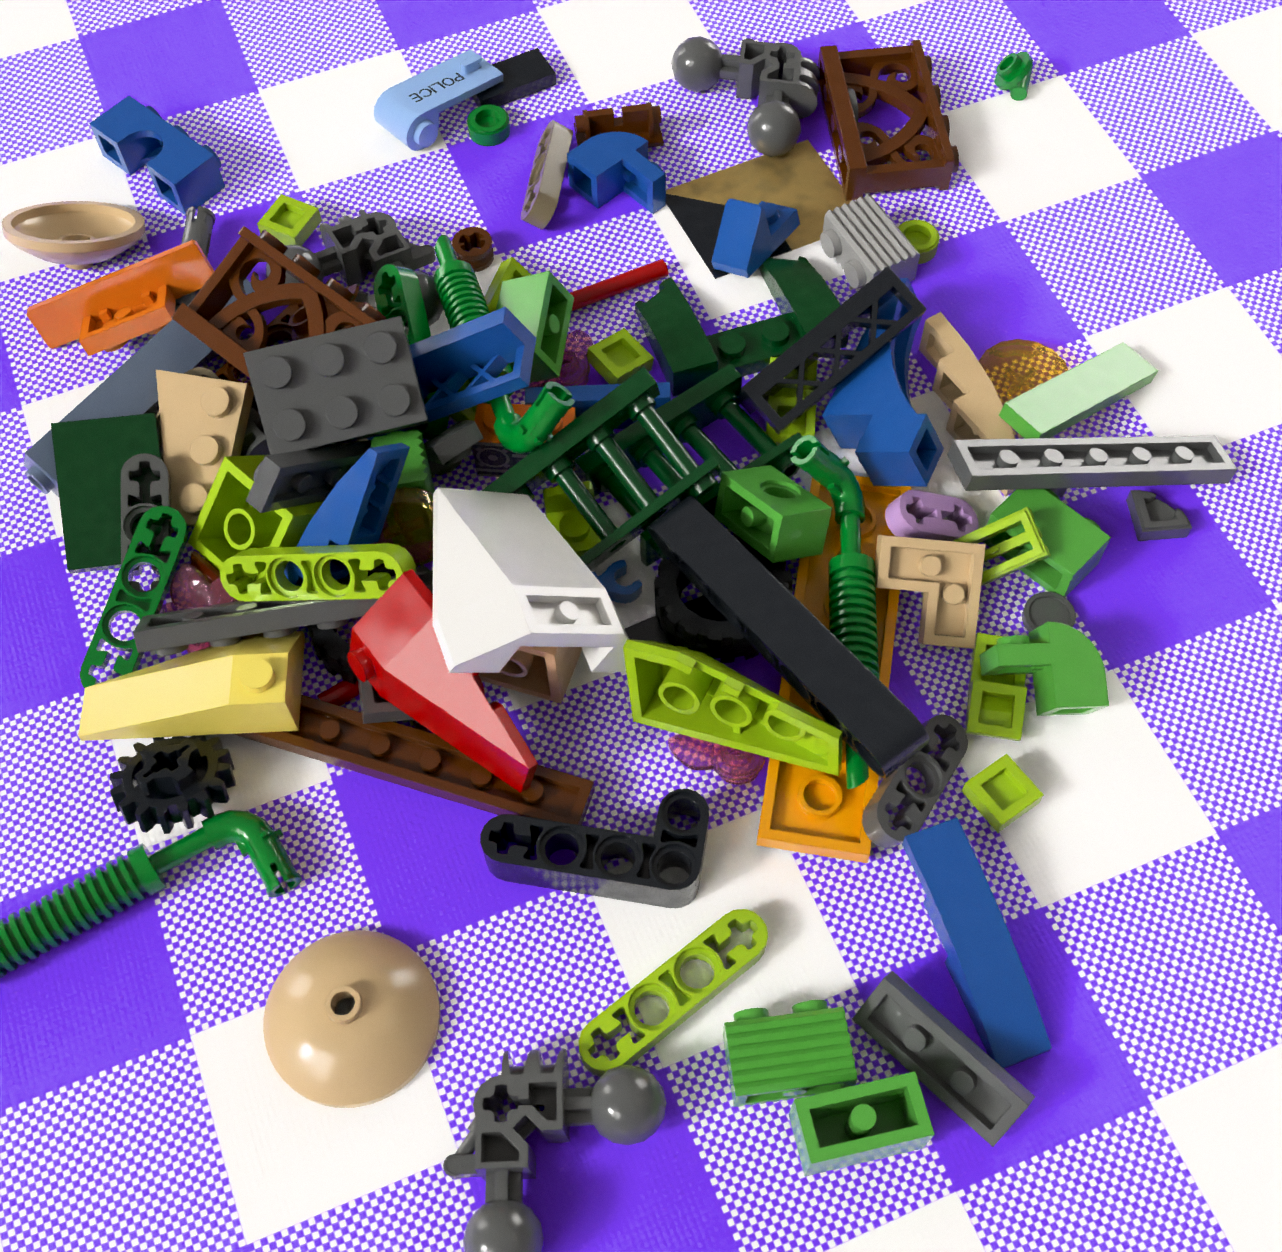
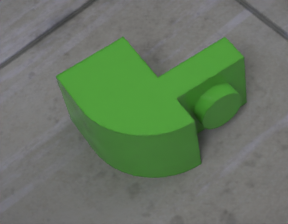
M1046 622L1029 632V636L1012 635L998 638L997 645L979 655L981 676L1033 674L1037 716L1085 715L1109 706L1105 667L1100 653L1083 633L1069 625L1058 622Z

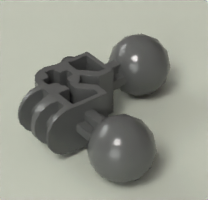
M697 36L684 40L673 53L671 65L674 78L687 90L693 92L706 91L717 84L719 79L737 81L736 98L752 99L759 95L758 107L753 110L747 123L750 144L759 153L775 157L784 155L795 147L801 134L800 119L810 116L817 107L820 69L817 64L809 58L802 57L801 51L797 47L788 43L759 42L746 38L741 42L740 56L722 54L720 48L712 40Z
M361 209L357 218L352 219L344 215L338 218L339 224L335 226H330L327 223L320 224V233L326 249L316 253L300 245L286 246L288 249L284 255L291 260L297 253L321 271L317 277L321 282H323L325 276L339 272L348 287L363 283L368 272H373L375 281L378 271L386 264L412 269L419 280L429 326L440 319L443 306L436 291L433 276L420 270L415 271L418 268L432 264L436 260L435 249L431 245L419 246L409 242V239L403 237L396 227L395 220L388 214L383 212L367 214L365 210ZM268 263L266 264V278L269 276L271 272ZM286 272L284 284L300 283ZM408 320L405 323V327L409 328Z
M561 1048L556 1063L551 1065L543 1064L539 1050H531L525 1066H514L510 1052L504 1051L501 1075L486 1080L475 1093L473 1102L475 1118L467 1128L470 1132L455 1154L447 1156L443 1163L445 1173L452 1179L482 1177L486 1181L485 1204L475 1211L466 1225L463 1238L464 1252H542L544 1237L541 1222L534 1211L523 1203V1179H536V1155L525 1140L536 1130L548 1143L570 1142V1126L594 1125L599 1134L612 1143L633 1145L644 1142L656 1133L665 1116L667 1102L663 1087L657 1078L642 1067L624 1064L607 1070L597 1080L594 1087L570 1088L568 1055L565 1048ZM512 1099L517 1109L509 1110L507 1121L500 1122L494 1112L503 1110L504 1100ZM537 1106H544V1110L537 1111Z

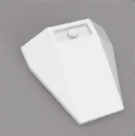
M440 487L436 489L433 494V628L449 673H499L520 646L582 647L591 672H626L623 646L629 638L607 590L528 495Z

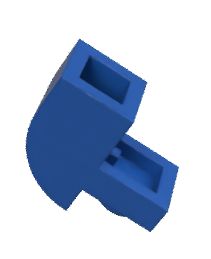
M606 132L591 137L567 153L569 186L597 209L623 191L652 214L666 206V173L663 172L657 163L649 161L648 141L627 132Z

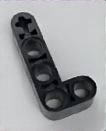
M677 789L668 793L662 799L658 809L654 837L513 814H501L490 819L484 825L480 834V844L489 871L496 878L503 881L665 908H682L689 905L696 898L700 887L708 838L709 806L704 797L690 789ZM686 815L697 821V824L691 829L680 830L672 826L670 821L677 816ZM509 842L517 843V845H512L509 848L508 854L499 853V851L506 850ZM536 845L537 859L531 860L530 856H535L534 846ZM561 849H569L577 854V857L566 865H557L549 860L552 854ZM615 858H624L633 864V867L623 874H613L604 868L610 860ZM669 867H679L684 869L689 874V877L681 883L672 884L662 879L660 874Z

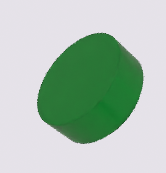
M479 106L472 110L467 117L469 137L476 144L495 146L504 142L510 135L509 115L499 106Z

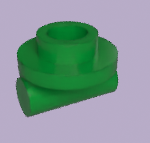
M1027 52L1007 55L997 66V74L994 79L995 85L1000 90L1009 89L1013 100H1024L1028 94L1033 69V58Z

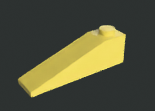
M295 631L290 635L279 638H265L263 633L242 636L243 639L229 646H210L86 687L78 737L81 741L299 731L305 634L303 631Z

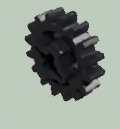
M205 735L177 736L168 739L156 737L153 738V743L147 746L137 742L133 745L136 755L134 757H119L117 761L121 771L110 773L109 777L113 789L109 791L117 811H121L124 821L128 825L138 821L141 831L145 833L150 831L156 824L161 825L164 834H170L174 824L183 822L187 829L194 828L193 817L199 814L207 818L215 816L212 804L228 803L230 798L226 788L236 786L233 773L235 768L228 748L223 749L218 736L207 740Z

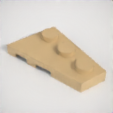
M156 370L163 460L171 477V507L180 512L187 526L194 527L224 457L241 455L254 392L253 388L247 383Z

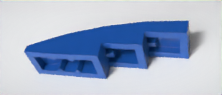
M403 443L369 448L336 483L308 523L296 547L371 544L378 542L410 447ZM331 560L330 572L335 580L347 577L349 570L345 564L339 560ZM288 561L284 570L286 578L290 583L302 586L303 574L300 568L293 562Z
M956 817L905 836L902 846L926 894L923 905L948 955L944 963L987 1054L1005 1069L1049 1052L1052 1046L1028 978L985 874L958 818Z

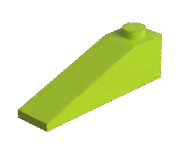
M627 639L623 646L633 722L839 776L842 769V731L705 653L657 641Z

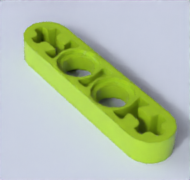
M392 543L250 548L229 557L222 563L220 580L223 588L231 597L244 602L379 599L404 572L413 569L416 573V565L413 557L405 548ZM332 559L341 561L348 568L350 573L348 585L340 584L332 577L330 572ZM285 561L293 562L300 568L303 574L302 586H296L286 578L284 573ZM384 563L387 569H394L396 577L391 579L390 574L386 572H376L368 576V570H372ZM242 568L248 574L261 573L265 570V576L253 582L251 577L243 576Z
M747 909L730 911L591 1020L581 1031L578 1040L579 1054L585 1068L593 1075L601 1077L609 1069L624 1064L632 1065L755 965L764 955L768 940L767 926L763 919L755 912ZM735 927L741 933L751 929L754 932L751 940L753 948L748 950L742 944L734 947L726 956V963L731 965V967L725 969L718 953L731 942V929ZM714 943L717 952H715L708 945ZM696 959L707 962L714 971V978L710 984L703 988H692L685 984L680 972L687 962ZM655 995L661 997L669 1007L668 1016L658 1025L644 1024L635 1014L636 1004L645 996ZM624 1014L631 1030L642 1039L637 1043H633L630 1033H627L616 1044L617 1058L610 1061L604 1054L596 1059L591 1055L596 1050L594 1038L600 1034L606 1040L615 1037L622 1031V1023L617 1018Z

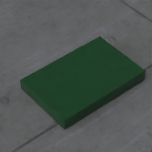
M150 413L51 423L67 570L70 574L121 568V470L125 462L137 454H152L162 460L156 414ZM142 468V475L133 477L132 481L139 483L143 492V503L161 506L162 500L153 503L150 498V484L152 481H160V477L154 476L151 468ZM131 501V506L140 504V502ZM141 517L137 518L132 525V535H134ZM153 524L150 530L157 537L161 532L162 526ZM160 551L153 552V553H145V554H154V555H157V556H162L161 553H160Z

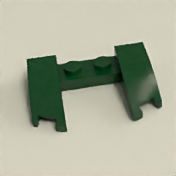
M769 256L758 268L782 315L706 336L689 303L672 277L665 279L659 284V293L650 300L635 303V312L666 382H670V390L673 397L680 395L728 364H731L742 377L761 372L769 365L770 357H779L840 306L839 301L823 277L805 257L799 256L798 260L770 258ZM849 333L841 339V348L847 347Z

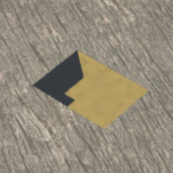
M809 140L796 143L795 147L784 155L775 157L763 155L666 190L667 206L714 279L731 274L713 269L711 262L725 204L728 199L732 198L757 205L764 201L797 209L800 225L770 255V258L820 241L826 212L828 210L833 211L836 207L841 208L844 203L849 204L851 202L845 201L841 184Z

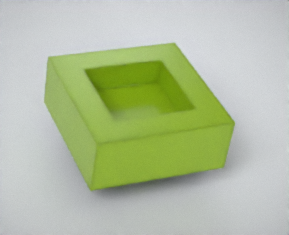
M281 194L257 225L260 234L263 230H266L285 246H302L321 223L322 219L319 208Z
M623 328L590 346L587 351L586 361L609 384H622L643 367L648 372L651 371L654 357Z
M1007 753L965 782L961 790L997 833L1038 805L1044 796Z

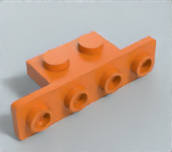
M191 240L29 306L26 315L51 349L79 339V343L88 356L103 350L105 352H113L122 348L129 340L145 333L148 335L157 334L172 320L171 317L175 313L176 299L200 290L214 270L198 242Z

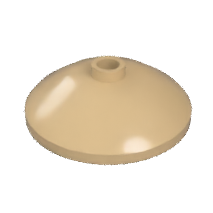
M60 201L32 205L11 212L1 222L3 236L16 248L47 262L65 264V267L73 270L88 269L93 267V263L114 258L135 245L146 231L145 219L139 212L125 206L95 201Z
M366 930L344 931L326 936L313 942L295 955L278 975L272 986L263 1017L264 1042L268 1056L283 1081L299 1095L314 1103L333 1108H356L374 1104L392 1096L406 1086L419 1073L428 1060L437 1040L440 1026L439 994L434 979L424 961L415 951L400 940L383 933ZM344 998L354 999V1007L348 1014H335V1007L340 1000Z

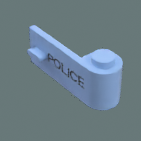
M470 49L385 90L374 106L375 121L411 150H423L432 145L438 136L440 112L502 82L503 73L484 60L481 55L476 54Z

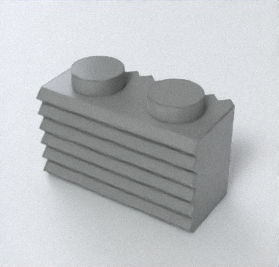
M867 193L864 198L859 197L856 201L852 200L849 204L844 203L841 208L836 207L833 211L828 210L826 212L823 232L820 235L822 249L829 258L836 257L837 263L841 264L845 277L852 288L861 289L888 266L899 278H908L910 282L915 280L920 254L870 194Z

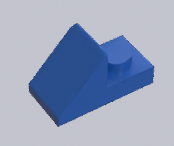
M732 198L728 199L725 204L711 261L713 269L749 278L800 225L797 209L764 201L757 205Z

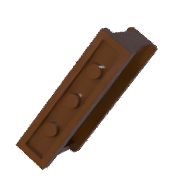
M911 40L908 46L838 52L837 45L821 46L818 59V67L820 69L819 94L845 201L857 200L859 197L863 198V193L937 186L939 191L948 190L952 173L958 171L959 153L956 145L951 146L949 140V118L941 113L940 88L938 84L933 85L931 57L924 54L921 41ZM899 73H906L908 81L900 82L895 78ZM890 74L886 81L878 79L880 75ZM848 88H852L855 91L856 98L861 101L863 95L868 96L863 103H858V119L867 115L873 109L876 99L897 108L910 119L897 134L889 139L887 134L880 128L869 123L856 122ZM863 137H870L873 139V141L871 143L864 144L861 142L860 139ZM916 151H927L930 160L920 161L921 156ZM903 153L904 156H905L906 158H908L909 160H911L912 162H907V161H905V160L900 156V154Z
M245 226L237 233L241 237L191 303L187 306L182 302L171 317L247 377H249L243 353L265 348L268 340V327L261 312L285 305L304 304L308 319L309 337L338 331L349 325L359 326L387 319L367 302H364L360 309L352 304L351 301L355 296L335 279L330 277L326 284L317 279L321 271L298 253L292 260L284 255L288 248L266 230H263L257 236ZM257 263H268L271 269L269 276L264 280H259L258 274L253 271L251 286L255 292L246 294L243 281ZM286 272L300 283L284 284ZM234 294L237 300L224 308ZM325 301L340 312H336L328 317ZM251 318L254 323L255 332L248 340H241V332L246 328H252L246 321Z

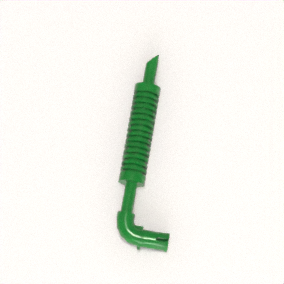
M447 235L439 236L435 244V252L440 267L436 270L433 278L451 329L486 315L490 311L471 264L457 259L452 243ZM510 363L496 378L513 372ZM476 376L469 378V382L471 383ZM550 381L545 384L538 398L523 417L515 413L509 397L514 392L484 402V404H490L496 418L494 431L503 447L516 454H525L537 449L545 441L550 442L552 440L553 434L551 433L562 417L574 405L575 400L571 399L573 395L567 388L557 382Z
M805 435L794 443L790 452L793 457L790 459L796 466L826 487L834 504L835 521L840 525L841 554L831 558L828 562L830 632L879 679L875 561L872 557L861 553V523L865 521L863 493L855 475L848 468L849 460L845 456L840 459L836 454L828 450L815 436ZM846 743L847 789H853L868 779L869 768Z
M227 810L215 814L212 818H206L201 821L203 827L153 854L142 843L127 851L128 858L121 854L116 857V864L112 860L106 862L107 869H104L102 866L95 868L96 875L90 871L84 874L85 881L78 877L73 881L74 886L70 883L63 885V892L60 889L52 891L53 898L46 894L41 897V903L37 900L31 902V910L24 906L19 909V914L17 912L9 914L8 920L6 918L0 919V978L7 974V970L9 972L16 970L18 964L20 966L27 964L29 958L31 960L38 958L40 955L39 951L42 954H46L50 951V945L53 948H57L61 945V939L64 942H68L72 939L71 933L74 936H79L83 932L82 927L85 930H90L93 928L92 921L98 925L103 923V915L110 919L114 917V910L118 913L125 911L124 904H127L128 907L136 905L135 898L140 902L145 900L146 892L152 896L167 888L163 873L213 846L216 850H219L226 845L236 843L243 857L249 855L266 888L267 895L271 898L286 894L276 875L277 872L280 871L290 890H293L301 883L302 877L297 873L279 839L283 836L281 829L274 831L265 819L249 811Z

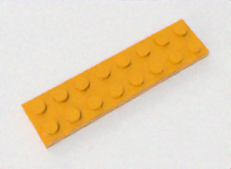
M855 475L863 493L865 504V521L861 523V553L872 557L875 561L877 536H895L887 526L885 510L888 504L906 491L911 490L912 486H873L869 477ZM812 477L810 493L832 507L822 554L799 559L794 596L830 631L828 562L831 558L841 554L840 525L835 521L834 504L831 495L826 487L822 486ZM876 588L879 680L889 689L900 590ZM782 677L779 696L824 721ZM842 740V769L839 776L769 758L756 845L868 863L872 841L864 831L862 815L878 788L879 775L868 766V779L853 789H847L846 742Z

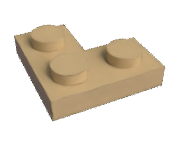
M888 535L877 536L875 556L876 588L923 592L918 643L975 649L986 544Z

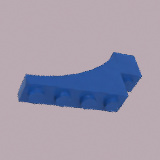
M900 278V280L916 296L909 279ZM893 295L891 299L878 309L877 319L898 321L909 310ZM922 316L836 387L822 415L840 448L856 449L855 454L873 486L927 487L944 450L928 415L917 414L910 401L908 385L909 357L914 336ZM866 328L855 351H862L868 346L869 328ZM876 329V338L886 330Z

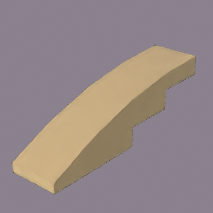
M941 312L926 319L919 351L937 370L932 390L951 410L946 431L955 440L1016 439L1013 428L999 416L1003 408L1001 400L992 381L969 345ZM1000 490V491H1001V492L1004 494V496L1006 497V496H1008L1009 494L1013 493L1014 490Z

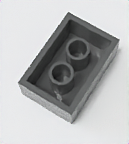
M401 316L243 353L270 455L340 445L429 423L406 329Z

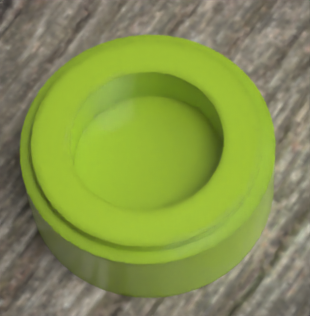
M909 220L898 226L899 230L920 254L918 264L926 263L934 258L940 237L933 225L922 220Z

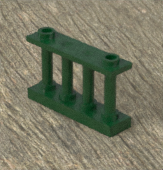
M728 364L656 409L681 443H688L704 461L712 456L717 459L721 469V473L718 475L720 478L722 472L739 470V468L701 430L717 419H726L761 455L741 469L771 465L790 479L800 469L791 461L790 458L793 455L790 452L794 443L803 436L797 432L777 445L739 406L742 375L731 364ZM639 421L618 432L613 438L637 470L641 467H649L668 489L683 479ZM589 450L574 460L576 475L582 482H592L594 497L601 492H609L631 517L642 510L597 451L592 453ZM720 483L704 497L697 500L713 517ZM648 529L640 534L641 562L646 567L660 558L668 559L655 544Z
M643 367L557 432L550 442H544L482 491L525 494L533 500L535 495L532 492L547 480L550 483L557 482L601 540L580 556L581 560L592 572L690 495L699 500L717 486L718 481L715 477L721 473L720 463L714 456L699 466L655 410L656 401L654 399L660 395L659 388L648 370ZM628 418L632 422L637 420L640 422L683 478L659 497L613 439L616 435L613 430ZM588 449L592 453L597 451L642 509L618 528L573 471L575 467L573 460Z

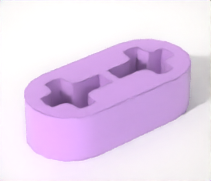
M908 490L888 504L885 510L887 526L895 536L953 541L978 529V518L973 508L966 501L956 497L919 490Z

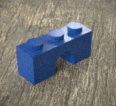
M127 96L89 123L105 158L130 176L140 168L147 166L158 196L184 215H186L188 208L194 206L197 209L198 206L203 205L225 188L219 169L221 161L209 146H201L191 139L179 125L172 126L162 119L153 107L149 105L145 107L131 96Z

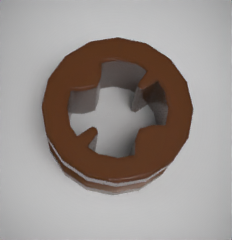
M466 227L454 235L452 246L458 260L471 264L475 272L485 270L492 264L494 260L492 237L486 230L479 227Z

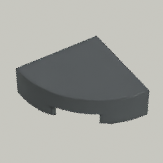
M1130 490L1126 502L1138 541L1185 538L1189 535L1192 526L1182 510L1179 508L1174 510L1168 504L1156 499V494L1152 492Z

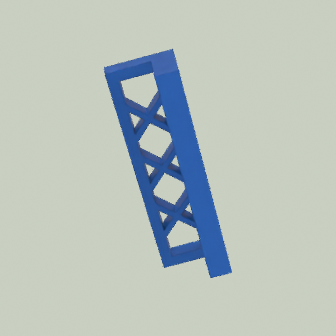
M506 307L410 345L423 400L431 392L436 391L425 404L429 422L529 386L536 337ZM514 362L513 372L496 378L508 363ZM476 376L465 390L457 392L469 378ZM411 427V428H407V429H403V430H398V431H407V430L413 429V428H415V427ZM373 436V437H369V438H366V439L372 440L374 437H378V436Z

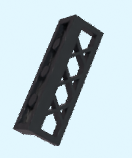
M889 266L886 267L741 388L739 403L750 415L757 410L779 435L925 313L926 307ZM893 295L909 310L898 321L877 319L878 309L891 299ZM854 328H869L868 346L862 351L841 349V339ZM876 329L886 330L876 338ZM818 358H833L832 376L825 382L804 380V370ZM840 359L850 360L839 369ZM782 388L796 389L795 407L783 417H780L768 404V397L774 396ZM803 389L814 390L802 400Z

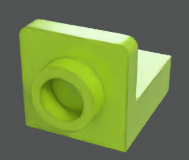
M582 482L594 497L592 482ZM559 485L543 490L546 518L579 557L601 541Z

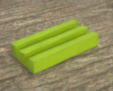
M1025 507L953 540L955 542L980 543L1015 526L1023 525L1025 532L985 549L984 563L1028 543H1031L1033 549L983 571L981 586L1051 556L1048 547L1045 546L1042 540V533L1035 524L1031 508Z

